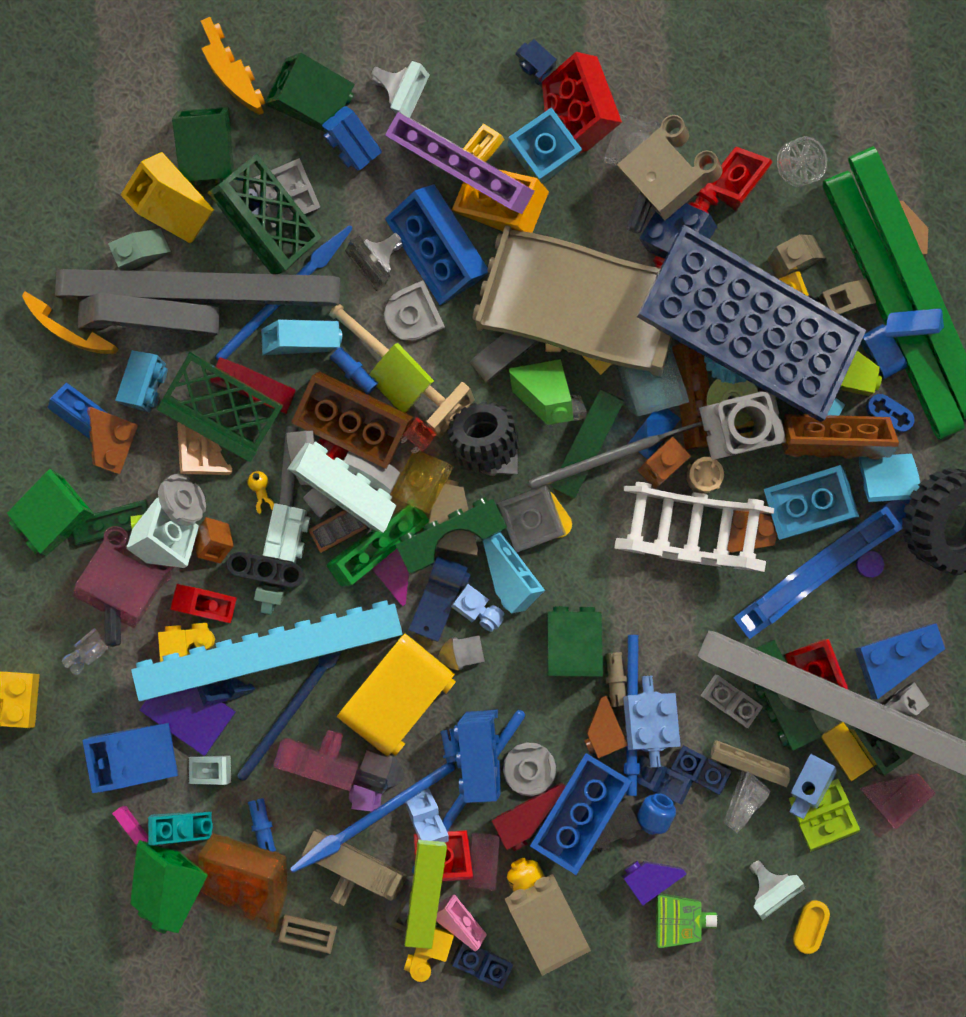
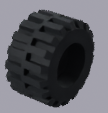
M481 402L478 405L473 403L470 404L471 407L460 409L461 413H456L453 416V421H450L448 430L451 447L457 463L460 466L464 465V469L468 471L473 469L476 473H480L485 470V473L491 472V469L496 468L498 470L502 468L501 465L510 463V458L515 457L516 449L519 446L514 419L510 411L507 412L504 406L498 407V403L494 402L491 404Z

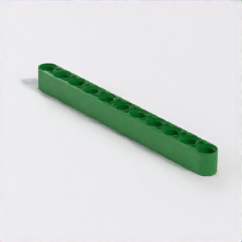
M871 146L848 157L850 168L913 311L942 310L944 328L939 333L924 335L963 420H966V352L879 153L874 146Z
M847 170L823 180L822 184L826 196L863 278L867 279L876 301L875 304L886 326L890 313L913 311L912 306L852 174ZM925 335L893 337L907 364L905 368L906 373L936 438L941 440L964 430L961 414Z

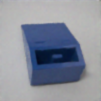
M169 723L91 736L83 740L92 793L178 776Z

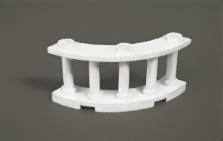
M636 482L635 486H624V491L637 494L631 533L627 535V539L616 538L615 549L638 554L658 555L660 558L717 567H721V565L731 566L735 569L765 572L766 561L755 559L756 554H754L759 514H774V508L764 506V501L748 499V503L713 500L708 499L707 494L693 492L692 496L651 489L652 484ZM647 496L663 499L657 540H654V543L644 542L643 536H641ZM674 502L693 504L687 545H684V549L670 547V542H668ZM704 506L723 509L717 549H714L713 553L699 551L700 547L697 546ZM733 510L749 512L743 552H740L739 556L729 555L730 551H727Z

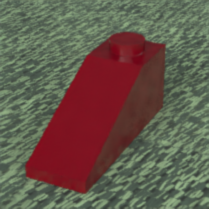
M219 357L216 365L217 368L282 404L283 407L280 412L287 414L296 389L247 367ZM218 376L210 379L213 386L223 390L227 389L223 378ZM229 382L231 388L237 387ZM244 390L232 392L250 400L248 393ZM253 396L254 401L259 400L258 398ZM267 403L261 404L266 407L274 409V407L268 405Z
M563 782L492 818V822L506 850L512 847L513 851H516L528 844L526 840L533 835L565 789Z

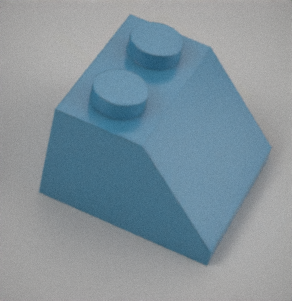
M552 107L509 136L507 145L528 175L538 178L542 184L559 173L582 151Z

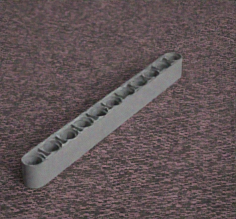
M708 631L698 653V657L702 660L966 775V741L722 634Z

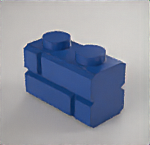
M347 106L341 108L335 113V116L322 124V127L327 132L324 138L333 148L335 146L338 147L341 151L338 157L347 168L352 166L356 170H361L382 151L354 111Z

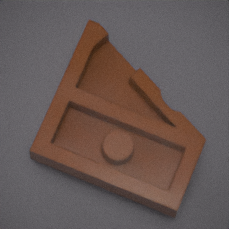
M88 407L87 413L90 417L91 431H89L90 442L93 446V465L120 474L138 425L93 407Z
M733 510L727 551H730V553L743 551L749 512ZM759 514L754 549L775 545L777 532L772 517Z

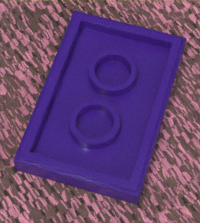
M197 687L148 699L140 708L142 713L158 724L169 723L172 734L203 756L207 755L236 713V711L223 702L203 706Z

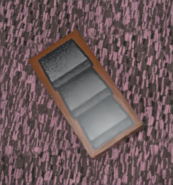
M344 510L310 528L309 532L320 553H323L368 528Z

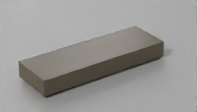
M714 741L711 749V759L779 785L788 786L790 781V769L788 767L720 741Z

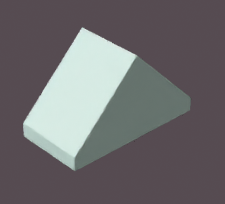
M231 756L189 757V784L225 785L231 783Z

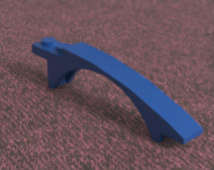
M892 500L734 616V620L748 639H751L768 625L774 623L805 596L851 562L903 528L902 518L906 517L904 508L906 504L910 503V500Z

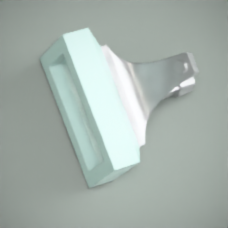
M412 61L408 68L405 67L398 73L387 72L378 67H374L372 71L373 83L385 87L389 93L390 108L396 114L399 112L410 118L430 76L420 63Z
M760 861L754 862L749 867L752 873H755L759 879V891L755 897L754 909L761 920H764L805 889L804 883L797 875L772 874Z

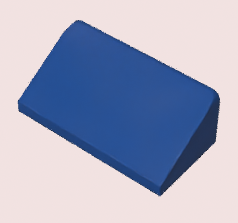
M929 309L890 313L885 336L900 337L939 333L944 328L942 310Z
M65 383L50 398L48 405L49 410L88 438H90L89 431H91L90 417L87 413L88 407L106 412L68 383Z

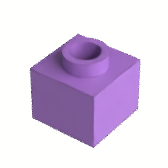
M354 785L349 793V800L352 803L351 809L374 811L381 805L382 794Z

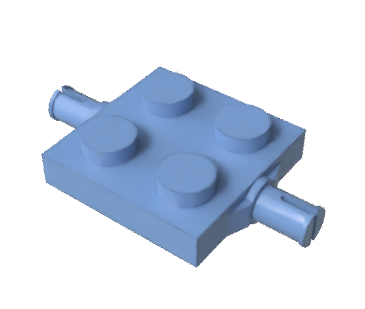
M653 676L641 677L643 693L623 697L628 750L649 752L650 768L661 767L659 751L666 748L681 747L676 694L654 692Z

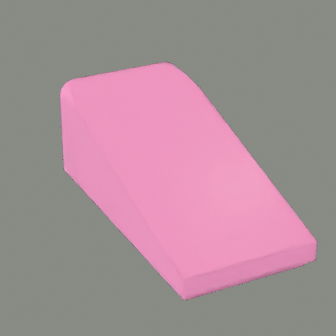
M453 894L439 903L436 921L471 949L477 951L487 936L484 930L456 895Z

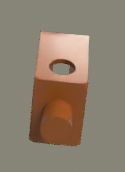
M672 437L637 471L656 489L684 464L691 455L675 437Z

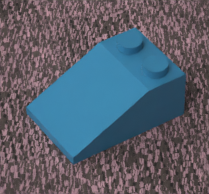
M841 465L764 489L769 507L774 508V514L771 515L779 540L860 517L845 468Z

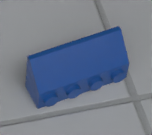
M434 184L415 190L385 218L393 233H397L400 236L402 247L439 305L446 303L475 285L489 273L484 261Z
M585 753L530 847L577 875L633 781Z

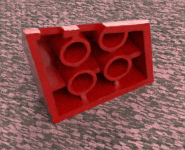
M575 52L542 81L545 112L552 107L581 147V152L591 149L622 123L597 56Z

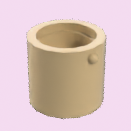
M702 457L697 459L692 465L689 464L687 466L686 480L693 491L707 494L720 488L719 485L724 478V470L716 459L712 460L711 457Z

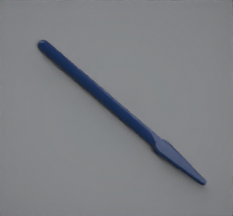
M343 650L319 656V663L239 771L238 778L241 781H245L250 776L326 670L336 665Z

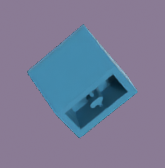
M132 350L115 401L119 404L150 413L151 408H156L159 401L160 393H157L159 383H164L168 372V368H165L166 363L158 355Z

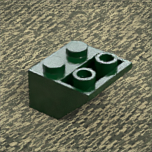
M854 726L849 728V731L874 769L880 775L888 774L914 754Z

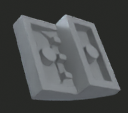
M300 158L271 170L304 214L320 208ZM254 184L260 197V185ZM266 186V198L277 200V192L274 188ZM266 204L268 206L265 210L267 216L276 218V206ZM282 207L283 220L289 221L293 219V213L289 208Z

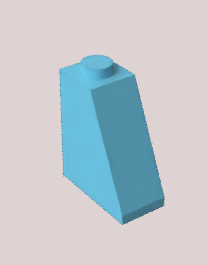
M277 320L261 329L263 355L331 352L340 348L342 342V331L339 329V321Z

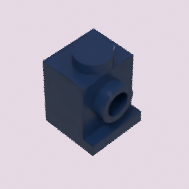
M535 39L529 44H522L515 54L519 57L521 69L530 76L532 74L535 75V83L537 85L556 67L557 59Z

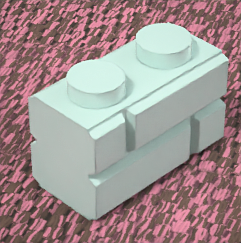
M274 503L263 556L296 563L297 558H302L305 543L301 542L302 533L308 532L311 518L306 516V510Z

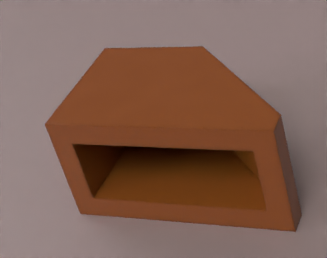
M607 696L600 697L586 732L588 739L584 740L590 755L595 753L597 758L628 746Z

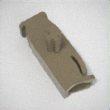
M318 829L313 831L302 856L304 857L329 835ZM343 843L337 853L316 862L341 876L330 899L345 906L355 883L390 901L396 900L408 876L347 843Z

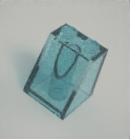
M671 345L662 377L651 375L649 371L616 365L627 409L634 415L642 416L689 402Z

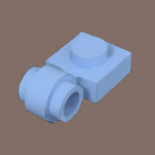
M469 584L466 585V588L462 590L451 606L471 622L479 616L481 619L480 625L490 632L498 629L504 620V612L494 605H491L490 608H485L484 606L489 599Z

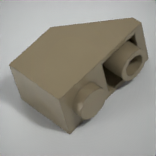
M867 279L845 283L822 292L819 296L821 304L841 316L876 303Z

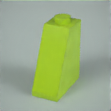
M857 351L839 390L871 396L875 393V390H879L882 376L878 375L880 367Z

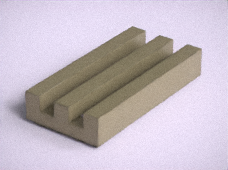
M285 914L278 942L331 954L337 926ZM291 922L329 931L330 935L290 927L288 923ZM286 932L327 941L328 943L327 946L285 937Z

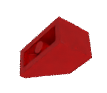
M176 584L170 610L231 623L237 597Z

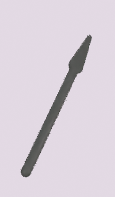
M700 421L661 435L649 436L529 480L528 487L530 489H537L650 448L660 441L701 426L703 422Z

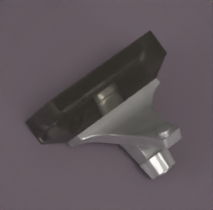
M397 233L378 243L367 239L364 240L358 235L350 240L345 252L377 292L389 280V272L391 270L389 266L390 255L402 247V242Z

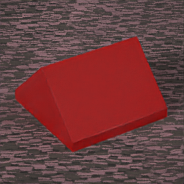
M735 147L721 165V177L715 182L708 183L705 187L715 191L719 199L737 211L767 173L773 162L764 156Z
M822 639L785 653L788 664L848 689L829 639Z
M467 830L447 832L449 841L445 842L447 850L442 881L473 879ZM417 834L413 835L414 862L416 859L417 842L419 840Z

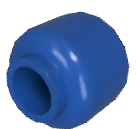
M659 793L650 795L644 799L637 813V820L642 829L648 834L666 833L676 816V808L668 796Z

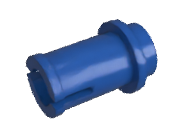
M449 729L451 741L449 740L447 730L440 731L445 752L443 758H446L447 763L457 762L456 756L457 752H460L459 742L455 741L454 729Z

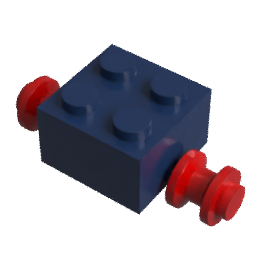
M703 187L695 194L697 198L694 203H685L665 221L655 211L639 239L647 251L657 255L653 259L656 268H661L683 225L708 239L712 237L717 226L707 210L710 205L716 206L719 202L715 191L708 187Z

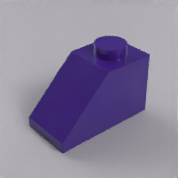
M635 861L624 869L626 874L622 877L640 903L645 905L684 877L686 873L681 867L643 861L639 864L638 861Z

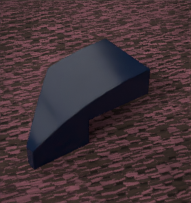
M236 678L197 687L203 706L239 698L255 690L252 684L246 685Z

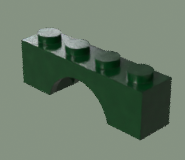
M486 497L473 502V508L463 512L462 508L447 515L449 518L447 521L440 524L438 520L423 526L424 532L417 535L414 532H410L400 537V543L396 544V547L409 574L412 575L433 565L437 544L445 535L451 532L468 531L483 541L506 530L507 526L494 499L487 501Z
M770 640L754 648L785 662L775 640ZM758 684L753 685L759 699L764 698L768 705L765 712L771 723L776 722L780 730L777 733V737L783 747L788 746L789 750H795L822 737L810 712L793 711L782 703L776 692Z

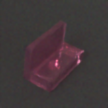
M472 832L471 866L473 879H469L468 887L490 889V891H496L499 834Z

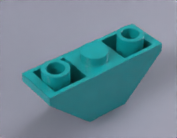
M212 812L164 813L148 817L149 845L212 839ZM206 815V818H198V816Z

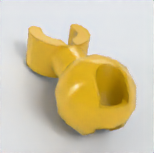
M260 471L251 473L248 476L247 483L249 488L256 492L258 499L256 504L257 512L259 514L262 512V499L268 502L273 510L274 502L268 498L265 489L268 485L267 476ZM254 473L259 474L258 480L253 478Z

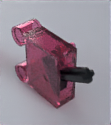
M112 526L105 531L101 546L76 582L73 594L77 599L104 612L105 644L110 647L121 644V622L134 629L136 628L161 586L171 579L174 570L172 566H165L166 570H160L156 567L158 566L157 564H150L148 568L125 556L128 534L119 526ZM116 540L120 542V544L113 545L109 541Z
M330 730L327 731L326 736L323 738L321 748L283 737L273 767L348 791L351 790L352 784L379 794H383L388 788V780L386 778L358 769V760L340 755L339 751L342 745L343 734Z

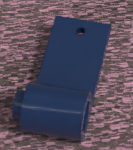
M440 556L437 557L410 625V632L439 642L460 587L465 589L471 574L466 572L468 567Z

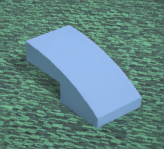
M429 788L405 803L419 840L449 841V835L439 816L438 806Z

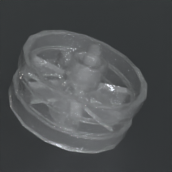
M803 136L787 142L781 147L777 156L779 173L792 186L802 187L818 181L824 176L827 169L825 149L820 142L812 137ZM797 144L803 145L802 153ZM791 149H792V151H793L795 157L790 156V151H791ZM798 170H800L801 177L796 175V172ZM807 170L813 174L809 180Z

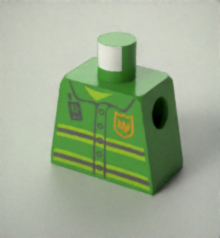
M663 893L656 896V945L658 948L701 941V929L717 928L716 912H701V902L699 900Z

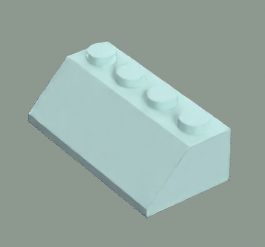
M314 442L313 445L305 443L287 469L372 530L384 533L396 507L390 501L392 496L381 488L378 491L374 490L369 486L371 481L362 474L357 473L355 476L349 472L348 468L350 466L336 457L333 460L326 455L328 450L317 442Z

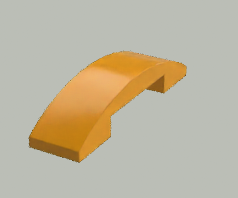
M23 293L22 297L33 315L62 340L90 352L102 354H116L119 349L115 345L93 332L86 341L48 318V315L52 308L29 293Z

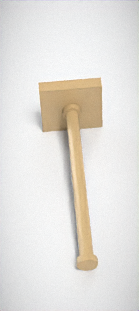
M341 304L334 306L329 313L330 317L333 319L337 318L379 356L383 357L389 351L381 342L343 310L344 307ZM461 382L446 399L431 386L424 391L423 394L438 406V409L427 420L431 431L441 438L449 429V423L453 421V416L456 413H461L460 409L468 408L475 399L471 389L465 383Z

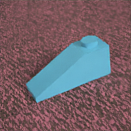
M500 532L483 540L495 592L501 599L503 607L512 614L525 611L545 590Z

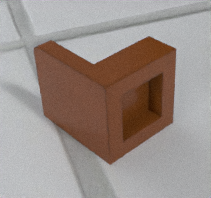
M205 517L198 528L195 538L197 557L221 564L234 547L229 524Z

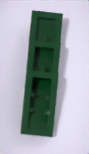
M600 389L561 468L597 456L624 403L623 399ZM589 470L553 482L551 487L575 499Z

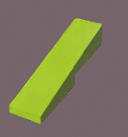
M418 840L405 947L432 949L447 850L445 842Z

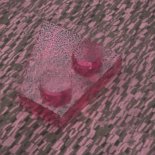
M918 773L864 786L860 789L894 829L901 826L936 794Z

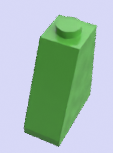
M561 359L509 369L512 392L547 425L574 420L572 401Z

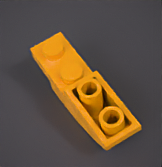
M211 17L201 20L210 41V45L201 49L212 71L235 99L258 115L263 114L261 105L265 104L260 89L254 91L251 82L255 78L249 65L244 67L241 59L235 61L230 47H223L221 39L225 38L219 23L214 25Z

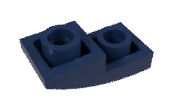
M684 745L671 767L672 770L721 795L732 774L731 770Z
M460 941L450 963L453 967L470 973L478 979L503 989L514 965L483 948L474 951L462 941Z

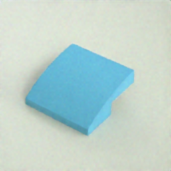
M912 454L892 455L890 458L882 457L880 459L859 457V468L864 478V491L869 502L911 499L909 496L913 490L917 491L919 489L920 479Z

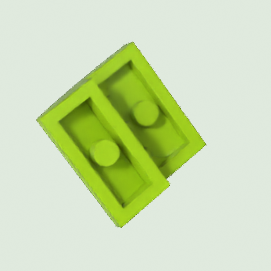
M399 343L394 344L369 374L378 382L376 387L398 410L404 413L408 412L422 397L421 395L434 382Z
M839 779L831 782L817 809L810 806L804 819L795 816L810 852L860 832ZM815 788L808 790L804 793L806 795H812ZM795 797L789 798L791 807L796 799Z

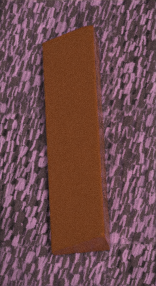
M681 343L673 346L672 351L682 427L702 421L699 408L707 406L709 381L704 355ZM703 425L683 432L685 449L708 447L706 439L708 434L707 431H704Z

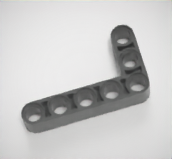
M99 293L93 294L79 302L77 329L81 331H90L92 329L91 332H99L114 325L205 336L208 333V336L219 335L220 308Z

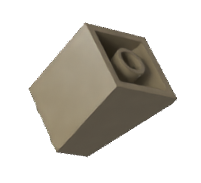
M553 874L538 879L531 888L516 890L509 897L505 898L508 908L542 976L591 951Z

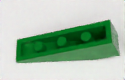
M414 500L391 516L384 533L375 530L370 531L326 566L340 586L353 585L397 549L396 544L400 543V537L410 532L417 533L423 526L429 523V519Z

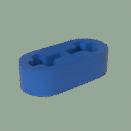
M874 395L866 404V410L871 417H890L895 432L903 433L914 424L913 413L886 395ZM882 400L884 402L883 408L889 412L886 413L883 410L878 413L875 412L876 406L873 404V401L877 403ZM892 413L898 417L904 414L906 416L905 421L908 424H903L899 427L897 425L898 420L891 416Z

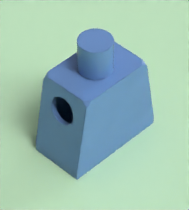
M810 754L792 789L791 794L796 799L789 811L790 813L804 819L810 806L815 809L818 808L837 773L835 766ZM812 786L815 788L812 795L804 793L806 787Z

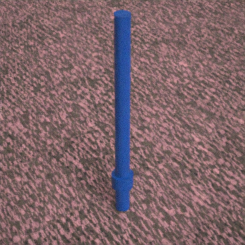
M628 635L627 696L638 695L639 635ZM627 746L624 774H626V778L633 782L628 788L626 796H637V774H640V763H637V750H628Z

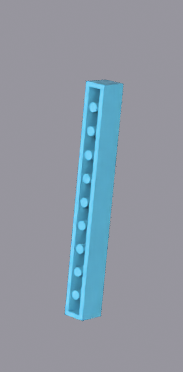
M386 600L372 604L373 609L362 611V607L347 610V616L337 618L336 613L320 617L321 622L311 624L310 620L294 623L295 629L285 631L284 626L268 630L269 635L258 637V633L242 636L243 642L232 644L230 639L215 643V649L206 651L205 646L190 649V655L179 657V653L162 656L163 662L153 664L152 659L136 663L137 668L131 669L138 700L140 702L401 636L403 634L395 604L388 605Z

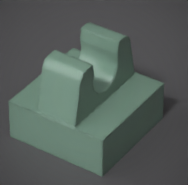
M260 583L255 591L254 600L262 602L261 613L271 615L275 604L281 605L286 588Z

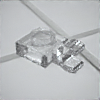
M94 628L74 644L76 650L62 659V663L65 668H69L74 664L70 670L76 676L83 671L84 663L91 664L109 647L105 644L102 635Z

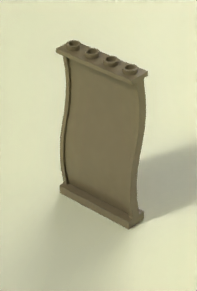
M505 225L503 234L499 233L496 239L495 249H498L496 256L491 257L489 261L488 272L490 275L488 281L484 280L481 286L480 296H483L481 304H476L474 308L473 320L476 322L477 330L488 329L526 337L592 359L649 371L651 375L662 377L673 338L637 318L660 268L619 259L557 238L512 230L510 226Z

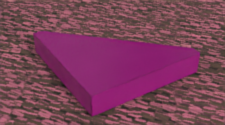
M396 549L373 567L372 570L398 602L405 606L409 572L398 549Z

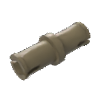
M622 652L605 654L608 671L606 684H609L610 706H624L623 697L626 696L624 682H627V676H624Z

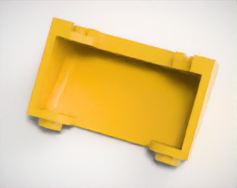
M405 633L337 715V718L388 757L391 753L396 756L405 745L402 739L441 691L447 694L456 683L452 679L455 673Z

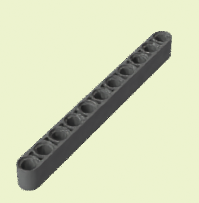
M56 270L55 297L59 299L84 300L93 294L104 293L181 303L338 306L340 303L341 278L320 275Z

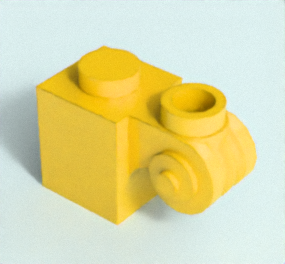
M208 623L191 624V630H181V625L166 626L165 632H158L160 662H163L162 656L179 653V657L190 655L189 650L193 644L196 647L205 646L206 650L212 648L215 643V636L209 630Z
M435 927L432 949L416 948L414 956L408 954L404 970L408 971L414 980L418 982L426 981L431 975V965L427 960L435 958L446 962L454 935L448 930Z

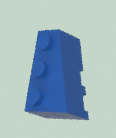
M937 623L855 648L871 699H879L942 652L945 647Z
M498 710L466 712L457 723L458 725L454 726V738L456 742H459L460 752H457L456 756L457 767L462 769V778L459 779V792L464 794L465 803L497 801L501 795L500 760H497L496 744L499 743V735H495L494 719L498 718Z

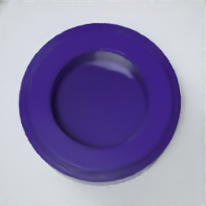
M867 551L857 558L856 568L862 576L872 578L878 576L883 571L884 561L877 552Z

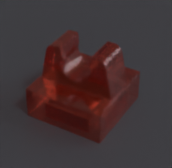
M416 417L403 433L401 443L404 444L407 440H410L415 445L411 450L412 453H417L420 450L423 452L430 445L436 433Z

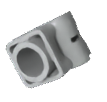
M769 392L754 393L699 408L704 431H707L708 434L706 439L712 460L786 442L782 422L778 417L779 410L776 397ZM738 411L747 413L754 422V431L750 438H745L736 431L734 419Z

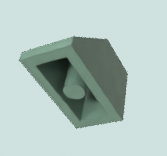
M161 228L131 233L108 243L117 266L121 271L133 270L171 253Z

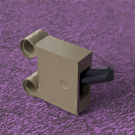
M678 115L666 117L659 129L617 164L622 174L639 192L627 224V229L633 233L642 232L651 206L665 221L708 183L717 181L722 175L721 164L712 151L700 152L695 157L694 167H692L674 148L683 146L689 139V131L683 119ZM680 128L678 133L670 134L673 129ZM709 163L714 164L711 169L703 170L705 165Z

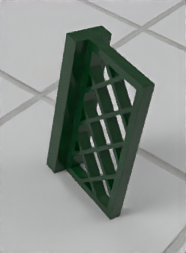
M257 153L208 192L271 274H280L287 270L295 260L322 238ZM253 163L260 170V179L249 177V166ZM233 179L243 181V194L237 193L229 184ZM249 183L260 185V197L249 195ZM266 186L274 188L277 192V200L266 198ZM249 201L260 203L259 215L253 214L248 208ZM266 204L276 206V218L265 216ZM282 207L291 210L293 221L282 219ZM265 222L276 224V236L268 234L265 230ZM282 225L293 227L292 239L282 237ZM299 228L305 229L312 239L308 242L299 241ZM282 243L292 244V256L290 258H287L282 252Z
M189 352L161 399L157 410L251 462L283 405ZM193 361L200 365L204 376L189 379L186 371L189 363ZM206 369L212 372L213 374L207 375ZM184 374L185 381L179 382L182 375ZM218 376L223 378L227 389L212 393L209 379ZM205 380L209 394L194 397L190 383ZM229 382L237 387L231 388ZM187 384L190 399L180 401L171 396L175 387ZM244 390L248 393L250 402L236 406L232 392ZM229 393L232 407L217 411L214 397ZM253 396L258 398L259 400L254 401ZM210 398L214 412L206 414L199 412L195 401ZM192 402L193 408L187 405V403ZM267 403L274 407L269 417L258 418L255 405ZM252 406L255 420L241 424L237 410ZM234 411L237 425L230 427L222 425L219 415ZM215 416L217 421L213 420L210 417ZM266 422L262 429L260 423ZM257 424L259 435L255 442H252L244 437L242 428ZM239 429L240 434L236 433L233 430Z

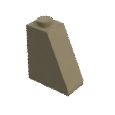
M800 234L778 245L767 261L777 279H780L793 272L802 271L826 257L814 235Z
M444 479L443 483L437 482L429 523L438 520L439 524L449 520L448 514L461 508L463 512L469 510L464 488L459 487V482ZM468 531L451 532L445 535L436 546V549L476 557L478 553L475 535Z

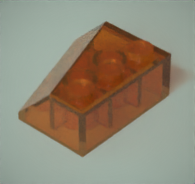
M212 833L198 855L199 868L208 875L201 888V892L228 907L234 905L241 907L246 912L245 917L253 921L256 916L269 923L267 929L275 933L287 894L286 856L231 839L227 836Z

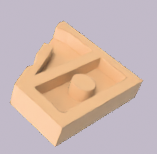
M179 422L177 423L180 474L230 475L232 473V467L230 464L227 465L219 444Z

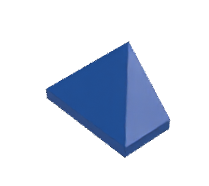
M659 403L628 444L649 436L670 432L681 418ZM663 441L650 448L641 450L639 453L646 459H649Z

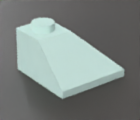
M158 497L133 527L126 549L149 564L185 568L188 566L199 525L196 523L189 526L179 525L171 520L163 511Z

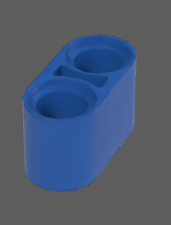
M884 324L866 332L860 343L869 360L880 367L878 375L882 376V380L907 367L905 358L894 338L885 336L886 326Z

